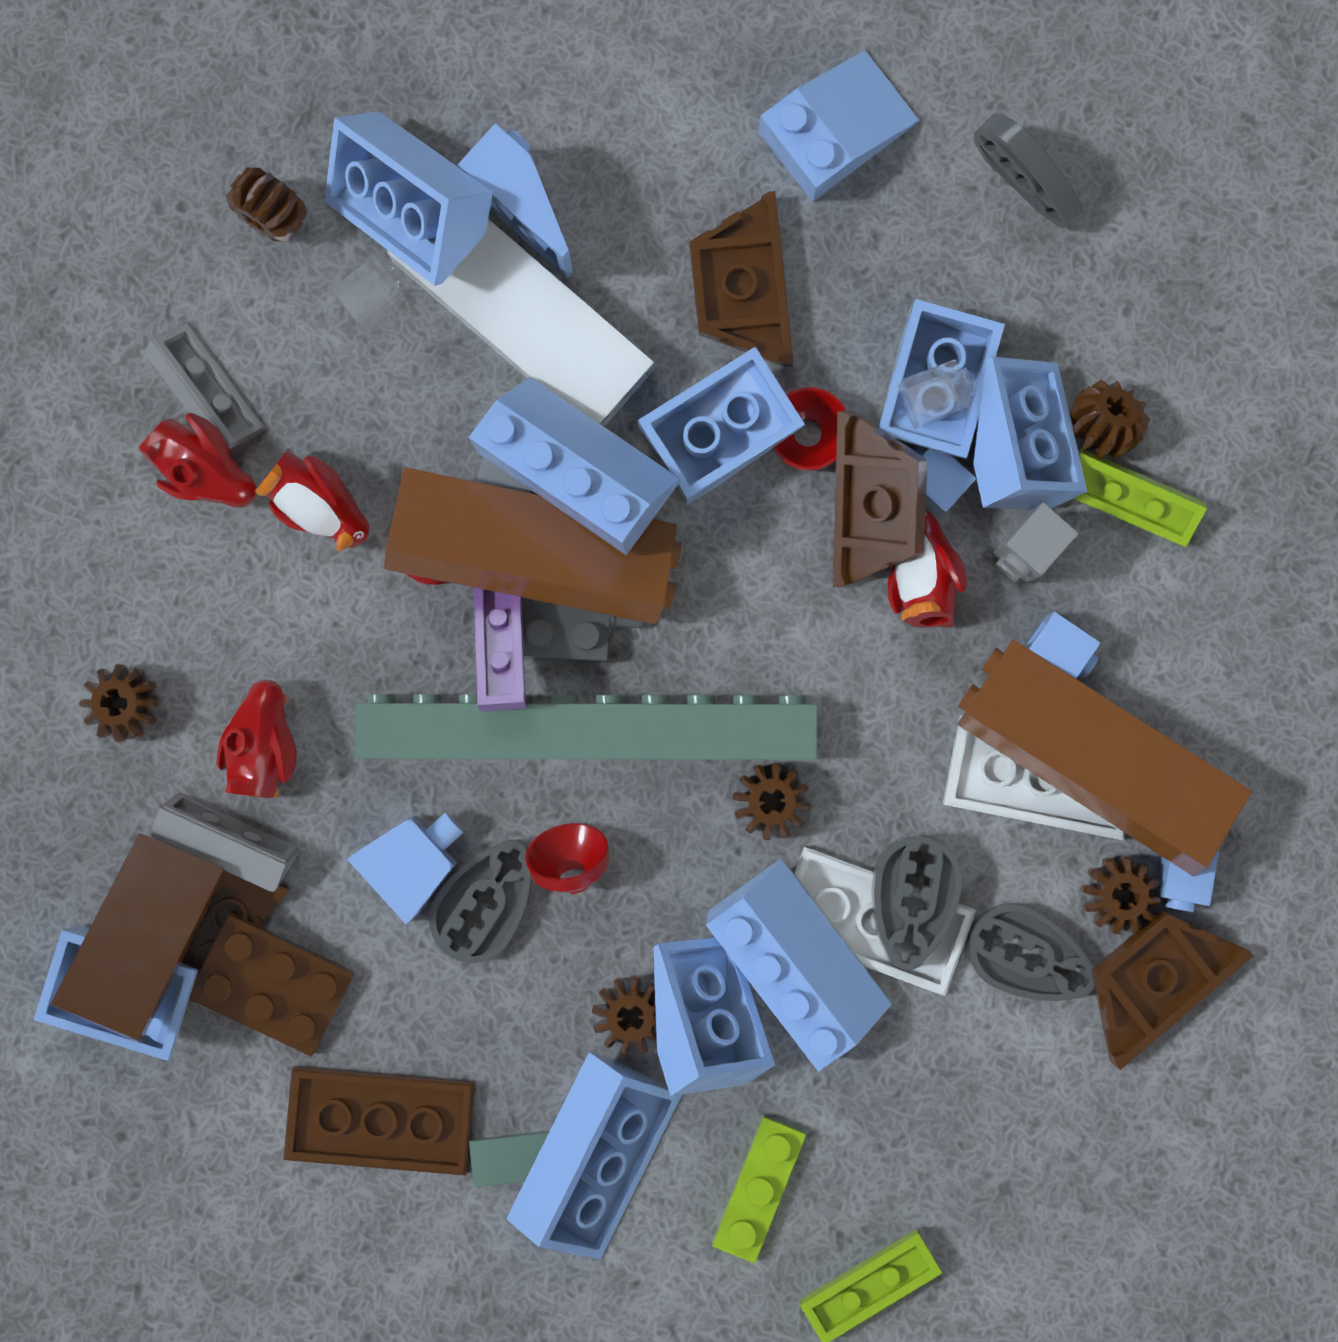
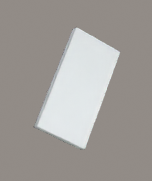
M960 726L957 727L943 805L1124 840L1125 832Z
M803 847L794 875L861 963L867 968L946 996L976 909L959 903L949 930L937 949L920 967L913 970L899 969L888 960L877 935L871 896L873 872ZM913 887L911 897H903L902 905L909 908V915H915L917 908H925L926 900L919 897V888ZM911 924L908 926L907 935L903 943H895L894 950L901 954L902 961H907L909 954H917L918 946L911 943Z

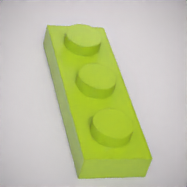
M1082 448L1079 450L1078 453L1087 492L1073 499L1183 547L1188 545L1207 510L1206 502L1103 457L1099 459L1096 454Z
M765 1115L762 1116L712 1241V1247L755 1264L801 1150L806 1132Z
M915 1229L799 1299V1305L821 1342H830L941 1275L942 1271L919 1232Z

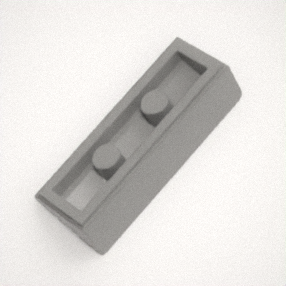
M188 321L149 340L145 351L146 356L187 412L207 419L220 430L228 443L231 454H234L266 430ZM183 336H185V338L187 339V341L190 343V345L193 347V349L195 350V352L198 354V356H199L201 359H199V358L195 355V353H194L193 350L190 348V346L187 344V342L185 341V339L183 338ZM205 365H206V367L209 369V371L212 373V375L214 376V378L217 380V382L220 384V386L223 388V390L225 391L226 394L223 393V391L220 389V387H219V386L217 385V383L214 381V379L212 378V376H211V375L209 374V372L206 370ZM231 401L234 403V405H235L236 408L239 410V412L242 414V416H243L244 419L247 421V423L250 425V427H248L247 424L244 422V420L242 419V417L239 415V413L236 411V409L234 408V406L231 404Z
M180 793L175 794L159 808L150 832L151 837L160 842L218 865L235 876L273 892L281 884L299 852L298 847Z

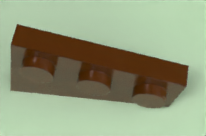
M226 871L181 963L198 969V975L230 912L260 926L290 888L280 884L274 892L268 891Z

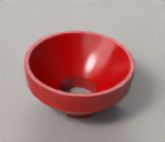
M803 387L786 394L802 421L811 420L818 424L821 430V438L813 446H803L796 441L794 434H792L772 448L775 454L785 464L803 471H816L836 462L837 418L839 411L846 410L843 403L830 392L815 387Z
M580 823L562 824L538 835L530 843L526 851L525 860L531 878L542 888L553 892L577 894L587 890L606 871L610 857L609 846L605 835L593 826ZM571 869L584 871V873L577 876L560 878L563 873Z

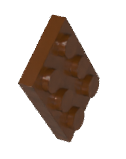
M230 912L194 981L189 999L312 1057L354 976V972Z

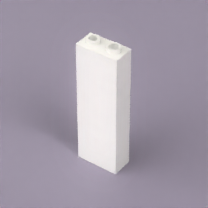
M489 219L485 236L443 284L434 286L390 251H387L394 264L527 379L531 377L603 427L608 424L654 371V362Z

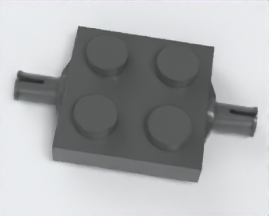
M522 597L525 659L608 663L609 640L613 634L614 627L642 628L641 621Z

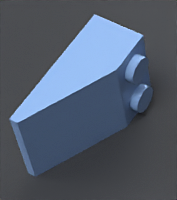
M866 50L798 87L760 116L758 132L813 202L916 125L920 120Z
M495 123L461 160L458 167L493 191L490 211L562 275L568 278L573 273L569 250L534 165V160L529 153L531 147L515 130L510 129L506 133Z
M915 299L909 310L878 428L897 440L966 459L980 413L985 363L990 357H996L1005 324Z
M756 347L638 420L641 434L662 467L680 478L676 489L686 505L722 484L805 426Z
M993 356L986 360L974 456V469L983 508L1033 510L1044 502L1052 509L1087 492L1058 363Z
M76 925L63 929L34 1020L169 1061L198 969L184 963L180 964L142 1042L139 1043L51 1005L90 928Z
M715 937L658 943L653 947L657 1053L670 1097L746 1085L775 1066L748 980Z

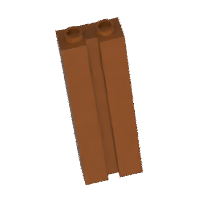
M404 467L386 546L384 569L657 624L662 610H670L672 606L675 583L668 582L670 568L677 569L682 542L674 541L677 524L653 519L626 556L539 495Z
M1012 639L1004 652L995 648L981 671L988 675L981 688H978L972 684L957 706L965 711L957 725L1191 876H1195L1207 869L1253 791Z

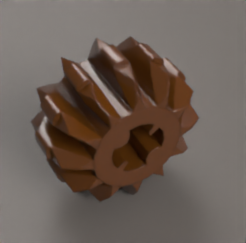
M246 167L241 175L238 174L230 185L231 190L226 195L230 209L238 215V218L245 221L250 228H254L262 236H267L272 241L287 242L292 234L295 235L302 226V220L307 214L304 201L296 195L295 191L287 187L283 181L275 178L272 173H266L257 167Z
M1100 379L1096 384H1093L1091 387L1088 386L1078 394L1070 410V418L1074 436L1084 441L1083 450L1091 447L1095 449L1099 459L1107 454L1117 459L1138 446L1143 440L1142 436L1145 434L1150 418L1143 413L1146 403L1137 401L1133 397L1134 389L1127 392L1121 388L1118 380L1108 385Z
M116 664L112 673L103 668L97 670L99 684L91 681L83 684L86 691L92 693L91 699H81L79 702L80 707L92 709V712L84 718L83 722L86 725L98 724L96 733L98 737L107 738L112 733L115 742H125L128 732L134 738H140L144 735V729L139 721L148 725H154L157 722L155 716L147 712L148 707L157 708L161 706L160 699L147 698V694L153 692L157 685L154 681L142 683L144 678L143 670L134 668L128 673L126 665ZM113 698H127V708H113Z
M774 762L772 764L771 778H766L764 768L760 764L755 765L754 772L759 782L755 784L745 775H742L739 779L743 785L751 789L749 795L742 792L733 793L734 800L748 802V807L735 811V816L737 819H741L753 814L754 817L745 828L750 834L757 829L761 822L764 823L762 838L764 840L771 839L772 825H777L781 837L787 838L789 837V830L784 823L789 819L799 828L804 824V821L794 815L793 812L795 808L803 811L810 810L811 804L805 801H796L795 796L806 793L809 788L807 784H800L794 788L789 786L798 775V772L794 769L787 772L783 780H779L781 772L780 763ZM778 789L783 794V797L779 798V801L784 802L782 809L779 812L770 809L767 813H764L760 808V805L764 804L763 801L759 800L761 794L764 791L772 794Z
M1121 856L1116 866L1112 858L1106 857L1102 859V867L1105 874L1095 868H1090L1087 871L1089 877L1097 882L1095 887L1087 884L1081 885L1080 891L1088 895H1094V899L1088 900L1082 905L1083 910L1086 912L1097 911L1093 924L1102 927L1109 922L1110 932L1120 934L1124 923L1129 931L1133 933L1138 932L1140 926L1138 916L1148 922L1154 920L1153 914L1146 908L1148 903L1152 905L1161 904L1160 897L1149 895V891L1155 889L1159 885V881L1153 877L1144 879L1149 869L1145 863H1139L1133 867L1131 857ZM1120 884H1122L1124 890L1130 891L1128 901L1121 900L1122 906H1120L1118 900L1112 898L1114 889H1122Z
M637 975L633 976L631 990H626L621 977L615 978L614 986L618 995L615 996L614 993L604 987L599 992L602 1000L610 1006L596 1004L592 1008L594 1015L607 1018L598 1021L594 1025L595 1033L611 1030V1033L604 1041V1045L607 1048H611L618 1038L623 1040L621 1046L622 1055L629 1054L631 1042L636 1041L640 1053H646L648 1051L646 1035L654 1042H657L656 1028L653 1026L656 1025V1013H654L656 1012L655 1000L652 1002L650 1000L655 995V983L649 984L644 993L639 991L641 977ZM636 1005L641 1009L639 1011V1019H643L641 1023L637 1024L631 1021L628 1025H625L621 1022L623 1012H619L622 1007L631 1010Z

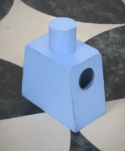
M447 812L427 829L415 816L407 819L363 847L347 860L401 920L408 924L417 917L458 864L446 851V848L464 831Z

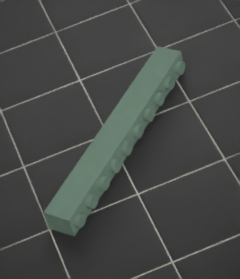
M368 694V703H355L354 759L817 760V704H806V696L781 695L779 696V704H760V695H733V704H715V695H687V704H669V695H642V704H623V695H596V704H578V695H550V704H532V695H526V708L480 712L477 705V695H459V703H441V695L415 694L413 695V703H395V695Z

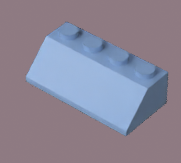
M379 111L335 117L324 202L434 286L443 284L485 236L493 191Z
M531 377L498 398L468 437L478 454L626 556L680 482L679 477Z
M782 858L708 911L706 920L708 929L818 1072L855 1047L892 1005L890 999Z
M589 1052L506 1220L538 1247L601 1260L682 1095L670 1097L668 1086L616 1060Z

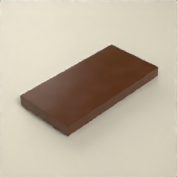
M139 833L59 986L51 1005L141 1043L226 873L225 869Z
M293 1066L291 1070L283 1160L466 1176L468 1173L475 1081Z

